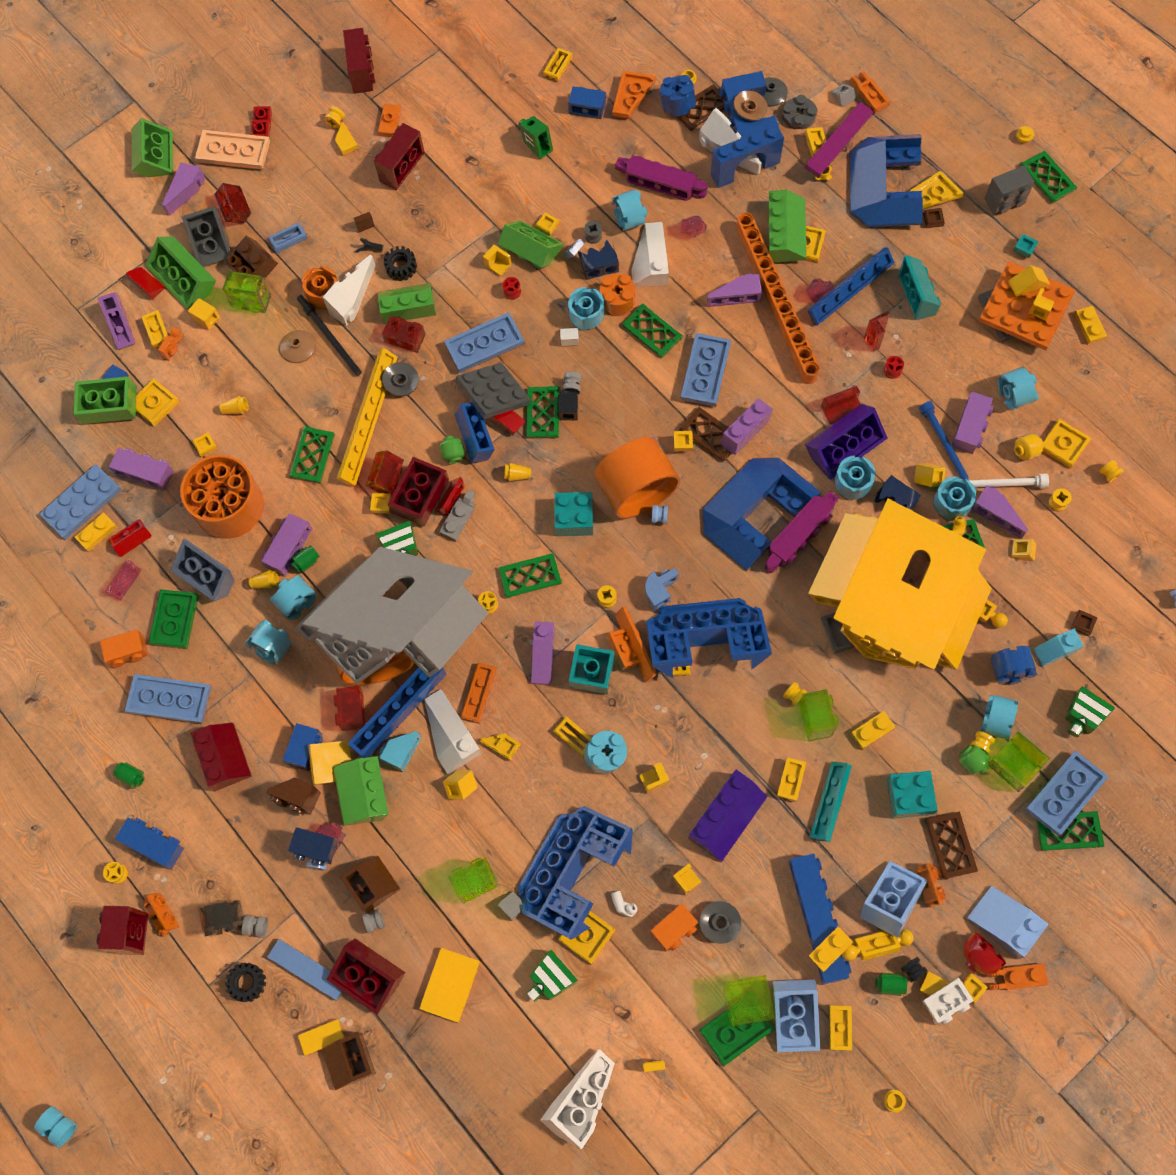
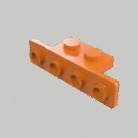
M626 606L621 607L615 614L621 630L609 632L606 637L612 650L615 651V657L621 670L638 666L644 681L649 682L656 676L655 668L647 654L646 647L641 641L639 632L635 628L631 614Z

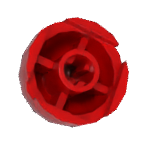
M974 932L965 942L963 948L964 956L967 959L965 964L972 972L979 971L982 974L990 975L999 971L1006 964L1001 954H997L994 947L979 933Z

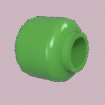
M454 436L443 438V442L439 445L442 460L448 462V464L461 462L465 456L462 440L454 438Z
M968 745L959 754L960 765L971 775L977 773L981 775L989 768L988 762L990 757L978 746Z

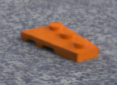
M623 70L612 116L629 119L656 81V76Z

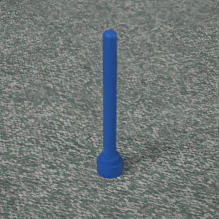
M932 401L923 403L918 407L921 415H924L930 421L960 478L968 480L969 477L934 415L935 407Z

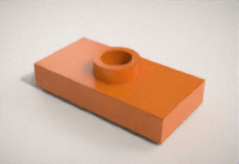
M383 105L378 129L379 136L392 137L395 130L398 128L401 113L400 105Z

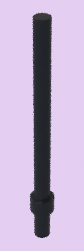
M299 295L297 300L303 307L305 314L312 318L353 373L359 376L362 371L317 315L313 305L309 304L303 295Z

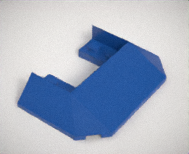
M921 134L867 137L850 152V213L860 218L867 227L922 225V191L886 192V167L921 165Z
M779 457L752 458L703 508L704 536L747 571L770 548L772 542L745 519L767 496L795 518L814 496H819L821 492Z
M741 598L663 606L654 618L651 617L646 622L652 665L672 678L674 667L692 666L690 647L728 643L732 661L750 660L751 670L772 654L762 609L747 605L746 601Z
M585 806L577 808V811L568 815L565 813L558 816L518 886L523 904L521 905L522 913L570 940L588 930L590 927L583 922L593 903L572 892L571 889L590 855L615 867L623 851L631 855L633 829Z

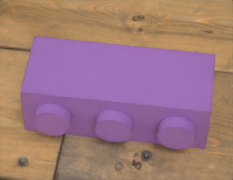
M971 391L952 447L972 454L976 448H980L983 438L980 437L981 433H985L989 423L986 421V418L991 416L994 408L991 405L993 398Z
M758 398L723 433L721 445L736 455L770 421L773 408Z
M118 448L109 465V468L115 475L165 491L174 472L168 462L159 459V461L154 460L147 454H136L135 451L128 448L125 450Z
M290 513L287 518L282 520L280 530L272 537L270 547L262 555L261 562L265 568L286 576L292 566V557L300 552L312 531L308 521Z

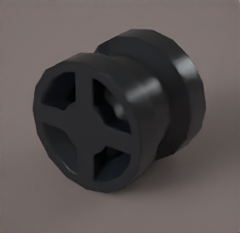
M918 956L900 968L903 972L907 973L909 976L908 980L911 983L928 971L926 967L920 964Z

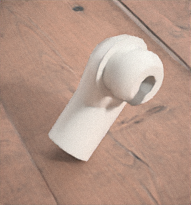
M620 891L611 894L618 913L627 917L635 915L638 909L634 903L630 904L623 901Z

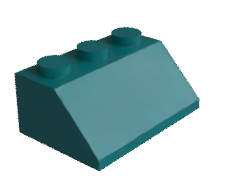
M909 255L904 256L898 276L915 319L919 320L937 315L941 303L939 297L935 295L933 282L929 280L927 267H924L920 259Z

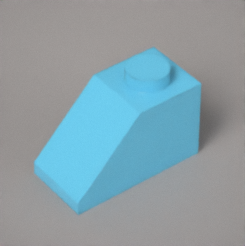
M1072 629L1035 647L1033 651L1043 667L1077 653L1084 645L1076 630Z
M414 731L389 740L386 745L382 746L379 752L380 760L404 772L422 738L420 733Z

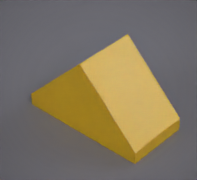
M1032 265L1008 281L1016 297L1050 285L1043 269Z

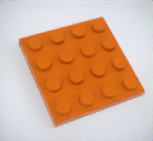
M1008 261L978 321L1046 351L1075 293V289L1047 278L1050 285L1044 288L1041 296L1054 301V304L1047 319L1042 320L1029 314L1040 289L1016 297L1008 281L1025 268Z

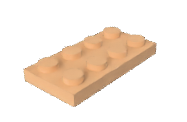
M203 130L195 159L198 163L263 170L270 139L265 136Z

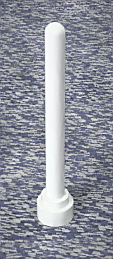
M1047 473L1039 474L1035 478L969 480L974 487L1035 485L1039 489H1047L1049 487V476Z

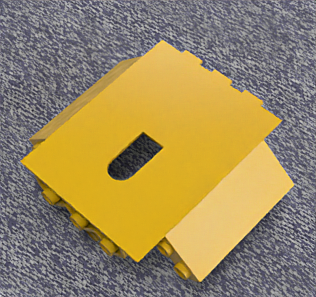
M887 499L879 518L876 516L866 517L858 513H845L808 594L816 603L838 607L833 618L843 624L840 631L865 658L916 669L918 665L922 664L935 670L938 664L941 667L957 670L992 588L978 569L986 552L985 548ZM921 550L928 554L930 563L919 589L902 581V577L913 553Z

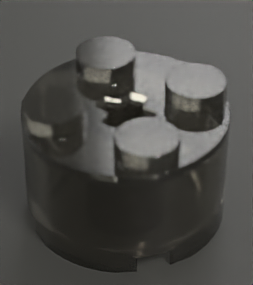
M234 900L232 903L222 902L199 908L202 933L205 934V937L223 934L222 930H225V932L242 930L244 918L241 900Z

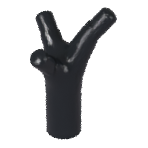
M360 238L364 245L355 250L356 253L369 249L382 252L384 245Z

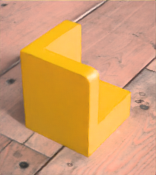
M494 244L483 256L484 266L499 276H502L512 265L511 256Z
M1041 287L1029 314L1046 320L1054 301L1041 296L1044 288Z
M200 298L188 310L191 318L208 330L220 318L216 308Z
M930 463L916 464L914 482L929 487L940 486L945 479L946 467Z
M661 762L655 764L653 769L639 776L647 794L669 784V778Z
M457 770L443 781L449 799L464 800L477 789L472 770Z
M687 864L673 875V881L684 895L701 883V880L691 869L692 866L690 864Z

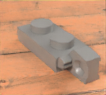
M468 490L464 498L460 497L439 531L441 535L454 541L458 540L474 512L475 504L473 502L476 498L474 492Z

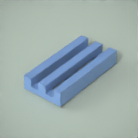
M300 222L268 237L276 253L308 239Z

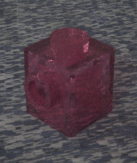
M325 822L316 831V833L338 840L335 853L346 836L341 831L343 827L334 822L331 825Z

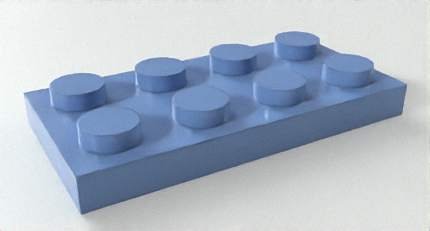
M508 312L444 341V344L459 373L524 345L525 342Z
M699 333L695 334L680 400L713 407L717 406L731 340Z
M95 464L39 514L66 540L122 489Z
M134 674L125 712L203 724L212 686L209 684Z
M1075 750L1026 808V811L1059 837L1109 776Z

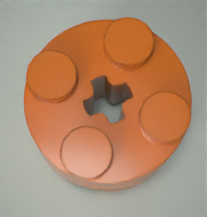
M320 266L321 268L316 269L313 267L303 275L302 288L310 304L327 310L323 296L338 279L334 271L328 267Z
M612 274L602 279L600 293L604 299V311L606 310L613 316H623L629 313V310L635 305L636 296L635 284L631 277L627 274Z

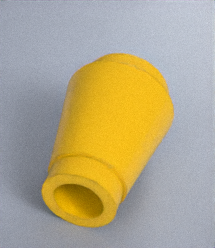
M237 396L221 403L219 408L222 414H244L245 411H248L249 406L245 397Z
M513 463L505 464L504 479H508V481L530 479L531 468Z
M268 570L250 577L249 585L252 589L275 588V586L279 585V576L276 571Z

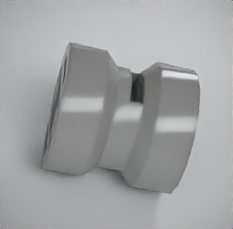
M574 371L566 372L563 378L565 384L563 385L562 392L572 391L577 392L579 395L581 392L579 384L581 383L582 375Z
M246 914L242 924V935L250 936L254 934L256 937L264 938L268 929V917L260 916L255 918L253 915Z

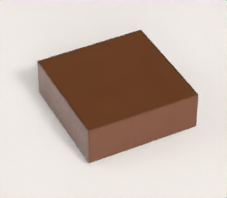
M942 208L924 210L923 216L926 228L944 226L945 221Z
M370 212L354 217L358 232L375 227Z
M1078 610L1071 629L1090 636L1098 617Z

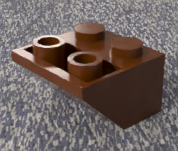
M247 235L224 261L245 285L267 277L278 264L256 240Z
M295 777L270 787L266 791L271 796L270 800L275 802V804L286 808L288 805L289 808L293 809L292 811L300 815H304V813L311 815L321 794L314 785Z
M379 856L357 864L340 877L365 913L370 912L400 890V887Z
M356 1032L339 1039L322 1049L335 1091L376 1074L363 1033Z

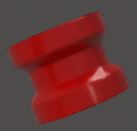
M508 277L503 281V292L507 299L515 300L521 294L520 282L515 277Z
M898 356L889 357L884 367V374L891 379L898 378L904 368L903 359Z

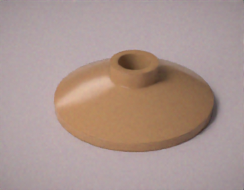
M742 91L735 97L734 109L740 117L749 121H757L765 116L767 102L757 92Z
M301 330L288 333L280 343V352L283 358L292 363H301L308 360L314 354L316 348L314 338L308 332Z

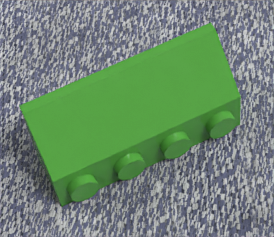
M789 190L769 191V252L773 263L807 260L805 198Z
M174 236L157 237L146 267L189 310L198 298L203 300L210 295L216 280Z

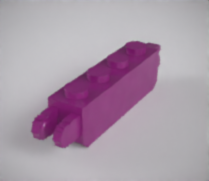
M634 155L630 159L618 157L615 164V170L626 174V180L630 184L685 201L690 200L692 196L700 198L707 196V183L697 179V175L692 172H686L673 166L663 165L657 161H650L641 156L637 157Z
M830 491L822 498L814 496L770 544L769 558L765 565L767 572L773 573L780 565L784 568L787 564L791 565L794 562L798 551H803L809 544L808 540L811 537L815 538L821 531L820 527L824 523L827 525L833 518L832 512L839 500L837 495Z

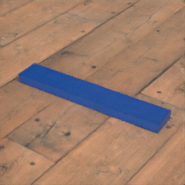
M884 247L807 310L814 325L818 326L895 263L889 248Z

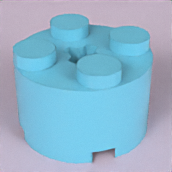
M630 190L612 197V205H616V209L613 211L620 228L623 227V231L644 224L645 216H648L646 207L642 206L640 202L641 195L638 190Z
M581 287L571 293L568 301V311L573 325L582 331L597 327L604 320V299L598 290Z
M1025 367L1004 373L998 378L999 393L1007 399L1004 403L1010 410L1033 403L1039 399L1035 388L1037 383L1036 377L1033 373L1030 374Z
M850 456L845 458L840 463L834 480L837 491L848 500L860 499L870 492L875 480V468L864 457Z
M956 476L945 479L933 498L935 510L946 521L954 520L957 516L965 517L975 503V487L969 480H963Z
M297 575L289 581L287 579L281 581L278 585L279 590L270 598V601L289 620H294L302 615L300 612L304 608L308 610L314 604L317 595Z
M267 620L259 623L245 642L249 649L255 648L257 656L272 664L274 661L278 664L292 645L288 639L289 634L283 629L278 631Z
M990 695L980 731L1009 740L1011 735L1010 729L1015 721L1019 701Z
M612 731L598 732L588 741L584 748L585 763L598 774L614 772L624 763L627 756V746L623 737ZM603 749H606V752L609 753L607 756L605 753H602Z

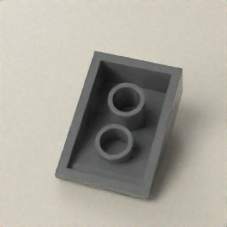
M213 206L181 216L196 260L203 267L224 261L232 251L219 208Z

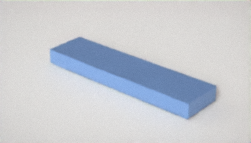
M278 939L267 956L333 999L338 1000L343 991L326 980L331 972L329 969L284 941Z

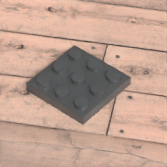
M502 362L457 375L455 382L484 419L527 406L531 401Z

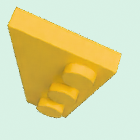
M941 171L910 190L922 191L923 209L963 197V192Z

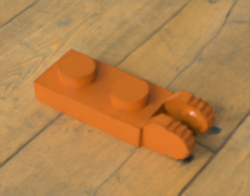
M865 71L859 74L862 83L855 75L850 78L851 84L874 111V114L890 106V101Z
M1044 963L1002 968L996 973L986 975V977L990 978L1002 975L1003 984L995 983L988 985L989 990H1012L1049 985Z

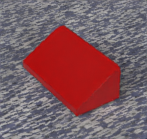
M142 267L126 272L129 280L152 300L165 289L160 282Z
M461 477L451 482L436 507V512L448 516L465 487Z
M138 519L109 538L108 541L115 552L122 557L151 538V534L141 519Z

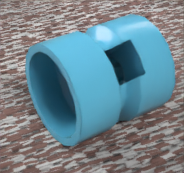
M51 1106L40 1116L34 1126V1130L43 1137L48 1136V1141L55 1147L60 1148L74 1134L77 1123L69 1117L63 1118L64 1113L55 1106Z

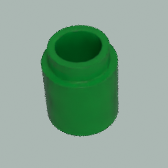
M310 545L294 555L291 564L297 572L301 570L304 573L318 562L317 559L320 558V555Z
M120 762L113 771V776L116 777L117 781L132 789L140 787L145 779L142 770L127 762Z
M881 972L880 976H876L875 989H879V994L901 996V994L907 993V977H902L901 974Z

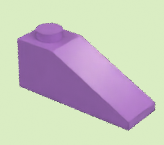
M180 163L162 203V207L167 215L173 214L195 195L201 185L204 184L205 176L200 167Z
M759 274L740 276L707 295V307L760 302L762 291Z
M113 292L98 297L117 349L135 344L119 293Z
M986 486L974 504L972 511L1022 539L1028 530L1023 521L998 489Z
M553 622L534 623L531 684L551 685L555 625Z

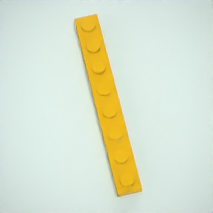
M385 348L379 350L337 476L338 480L351 487L356 486L387 391L382 382L383 373L388 366L396 363L398 356Z

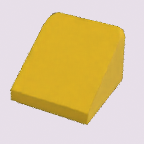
M1032 538L1013 539L1011 557L1034 561L1036 552L1035 541Z

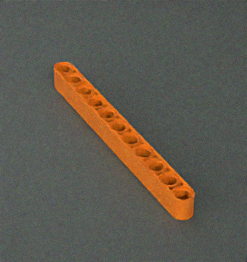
M742 213L738 216L737 233L755 274H759L762 290L801 379L806 384H813L818 378L819 364L753 216L750 213Z

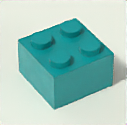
M592 492L554 493L556 536H592Z
M576 644L568 681L569 688L608 695L615 651Z
M931 770L890 774L886 779L893 819L934 815L938 811Z

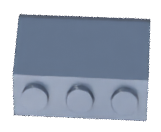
M187 539L182 540L171 571L213 601L227 597L234 583L230 570Z

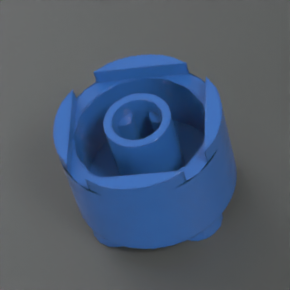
M682 75L663 79L660 87L663 110L669 112L672 116H682L689 113V110L696 105L694 84L690 77Z
M1016 646L1017 650L1011 651L1010 648H1007L992 655L991 663L998 684L1009 682V685L1020 683L1022 678L1037 676L1029 646Z

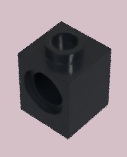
M559 392V420H578L577 392Z

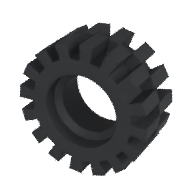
M396 246V250L390 249L391 253L387 251L383 262L390 278L393 277V280L398 278L399 281H402V278L408 280L407 276L411 278L413 276L412 273H416V259L414 253L409 248L405 250L404 246H401V249H399V246ZM398 260L407 261V264L403 267L394 266V263Z
M251 963L235 965L234 969H230V975L226 976V979H228L225 982V986L228 987L227 993L230 994L231 998L241 1002H252L255 998L258 999L260 997L259 994L264 992L263 987L266 986V982H264L266 976L263 975L264 971ZM245 974H249L253 978V985L247 991L241 990L238 985L240 977Z

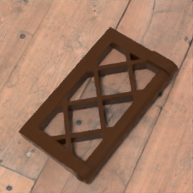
M714 84L695 95L696 102L703 100L702 105L692 107V109H701L700 115L690 114V109L688 114L677 116L689 131L705 122L715 108L720 112L724 110L723 104L716 107V101L724 103V98L720 97L719 89ZM712 92L716 95L715 97L707 96ZM704 101H715L714 107L704 106ZM703 110L711 111L704 116L702 115ZM689 118L698 119V120H696L695 122L691 123V121L689 120Z
M698 407L680 427L679 431H689L688 428L690 426H695L696 434L692 433L693 440L722 462L731 454L726 448L722 454L714 449L723 446L721 443L713 444L712 436L723 435L729 427L702 408ZM702 416L707 421L697 422V418ZM711 424L719 428L722 432H712ZM708 425L709 433L699 434L698 426ZM710 436L711 444L706 443L699 437Z
M960 811L925 819L943 880L978 872ZM955 819L958 831L947 825L949 820ZM939 823L943 826L939 835H936L933 824ZM945 828L956 834L951 843L940 837ZM958 836L961 837L964 851L953 845ZM938 840L949 846L945 855L941 853ZM951 848L962 854L957 863L947 858ZM964 855L969 863L967 868L959 865ZM944 860L955 866L953 871L947 872Z

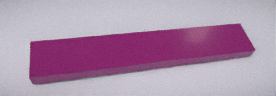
M860 102L809 160L805 169L819 178L870 119L874 111Z

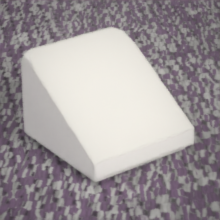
M578 328L560 329L561 346L579 345Z

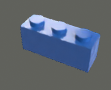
M471 402L460 404L455 413V418L471 463L487 461L495 449L484 418Z
M137 817L135 820L127 818L115 840L172 870L184 850V847L179 845L180 841L172 836H169L168 839L163 837L162 834L164 832L154 826L151 830L145 827L147 823Z

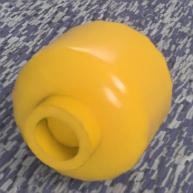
M1028 434L1016 440L1014 451L1020 459L1030 460L1041 455L1044 444L1037 435Z

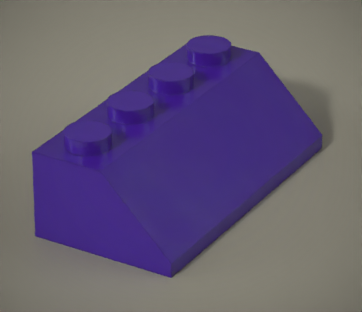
M861 404L813 438L805 446L813 462L831 480L836 476L838 467L845 458L850 456L861 458L888 439L876 409Z
M736 769L690 832L688 839L722 862L768 796L751 779Z

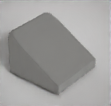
M842 84L830 91L842 107L856 100L854 88L846 84Z
M513 891L498 904L512 921L522 912V900Z

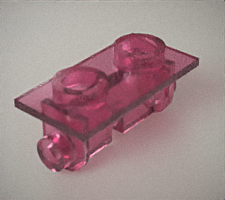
M130 560L123 563L124 565L105 591L120 601L142 571L141 568L137 567Z

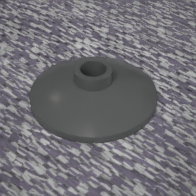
M773 77L764 78L766 90L763 98L766 100L767 106L774 107L782 104L788 94L785 83Z
M398 362L386 368L382 376V382L389 393L396 396H406L417 388L419 376L413 366ZM402 380L404 383L399 384L398 381Z
M716 901L707 905L702 911L700 928L703 935L711 942L718 944L728 943L738 935L741 929V917L733 905L723 901ZM721 919L724 925L718 927L716 925L717 920Z

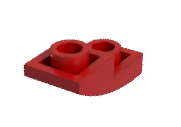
M270 106L253 107L251 135L269 137L272 117Z
M513 410L490 417L496 425L498 423L501 424L512 436L526 422Z

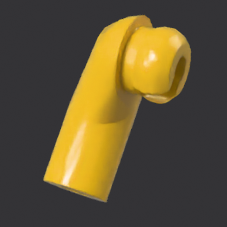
M957 516L954 519L953 530L950 531L962 536L965 533L966 521L963 516Z

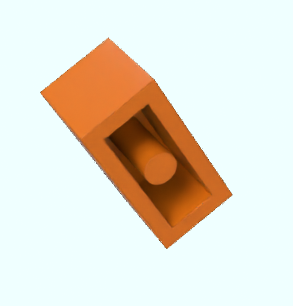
M138 629L100 641L104 662L110 667H121L124 663L130 661L137 662L142 660L143 657L149 656L144 635Z
M681 903L651 929L650 933L666 952L669 949L673 952L682 944L680 940L685 935L689 938L698 930L696 928L698 921Z

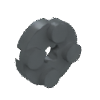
M798 95L785 103L783 107V120L791 128L801 127V129H806L814 124L818 110L814 102L806 98L805 95ZM797 111H801V112H803V115H801V114H798V115H797L796 113H797Z

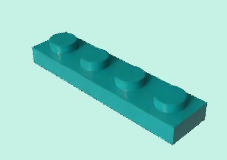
M831 762L811 830V839L823 842L831 841L852 768L850 764Z

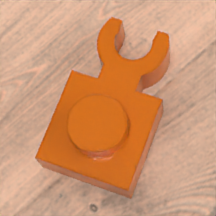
M176 327L172 328L170 336L167 335L158 348L161 356L168 361L176 354L177 343L184 336V334L180 333L181 329Z

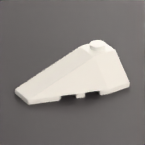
M715 108L700 129L699 142L713 153L714 149L741 139V135L738 132L734 133L730 127L732 123ZM755 154L748 156L738 164V166L756 175L760 174L761 162Z
M662 222L645 223L631 270L632 281L635 287L668 285L669 272Z
M369 255L356 266L352 274L348 272L345 275L346 279L341 283L337 281L323 296L329 315L346 326L355 319L375 269L373 256Z
M441 689L424 699L437 758L449 775L482 753Z
M598 1049L553 1101L540 1121L555 1135L582 1149L595 1129L597 1113L601 1109L604 1090L607 1089L615 1063Z

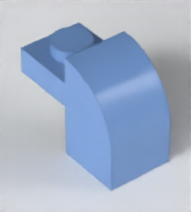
M675 568L663 571L660 577L654 571L646 580L645 596L654 612L671 601V595L666 587L678 581L679 573Z

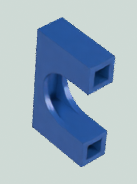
M762 71L722 79V85L719 87L720 97L724 98V111L728 112V119L732 123L730 127H732L735 134L738 132L741 138L775 124L778 126L776 116L749 121L740 117L734 109L735 97L742 91H754L761 96L765 95L766 82Z
M775 124L713 150L711 177L718 188L733 183L736 167L742 160L752 154L757 153V157L764 169L780 163L784 136L778 126Z

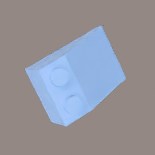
M889 861L866 899L860 918L898 938L928 880Z
M990 886L967 917L969 921L1017 959L1024 958L1049 925L1033 911L993 886Z
M815 980L773 981L777 1052L820 1051L818 992Z

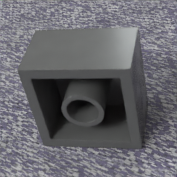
M1021 166L993 177L984 199L994 215L1005 213L1013 207H1020L1026 203L1034 180L1025 166Z

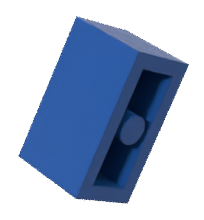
M573 86L568 101L569 114L602 119L606 105V92Z
M296 723L283 761L287 765L309 771L311 765L308 745L323 742V736L319 729Z

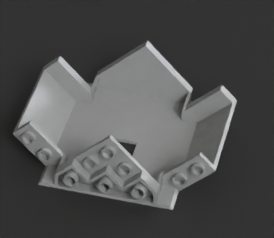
M379 547L366 561L333 589L296 628L308 641L316 636L314 641L357 685L402 650L428 677H431L441 670L489 613L462 585L474 571ZM398 580L407 588L398 600L383 597Z

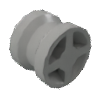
M379 909L374 910L371 914H363V921L369 934L373 933L375 929L381 930L385 928Z

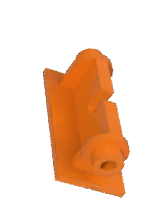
M926 863L927 868L924 865L916 867V874L928 880L926 884H928L929 888L922 891L925 904H928L929 908L937 906V901L939 904L944 905L943 899H946L943 887H939L937 879L940 877L936 866L933 867L931 863Z
M161 893L147 895V899L143 901V907L150 919L157 916L153 924L158 934L164 937L170 933L169 930L179 928L175 916L171 913Z

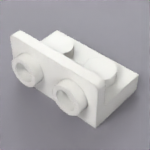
M957 978L922 1002L932 1015L934 1024L941 1023L943 1026L953 1019L952 1014L957 1011L959 1014H962L970 1009L969 1004L974 1000L961 980Z

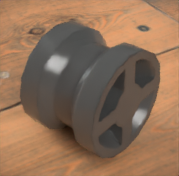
M590 221L585 224L586 241L591 244L598 243L602 238L600 223Z

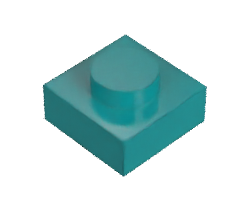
M1022 234L1013 251L1030 258L1039 241Z

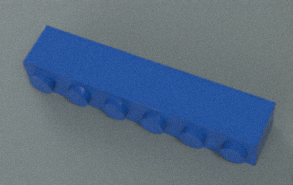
M419 667L347 743L351 749L361 758L371 757L447 675L444 668L442 667L440 671L428 677Z
M813 853L790 859L788 863L814 951L838 927V922L836 919H833L831 914L833 905L831 899H827L825 893L828 890L825 878L821 879V862ZM842 955L824 972L818 968L822 985L850 978V964L848 961H845Z

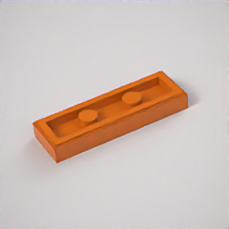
M477 663L460 716L461 719L480 724L497 670L496 667Z

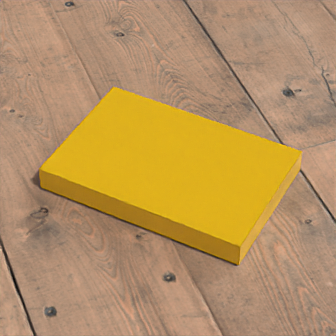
M441 948L419 1009L459 1023L480 961Z

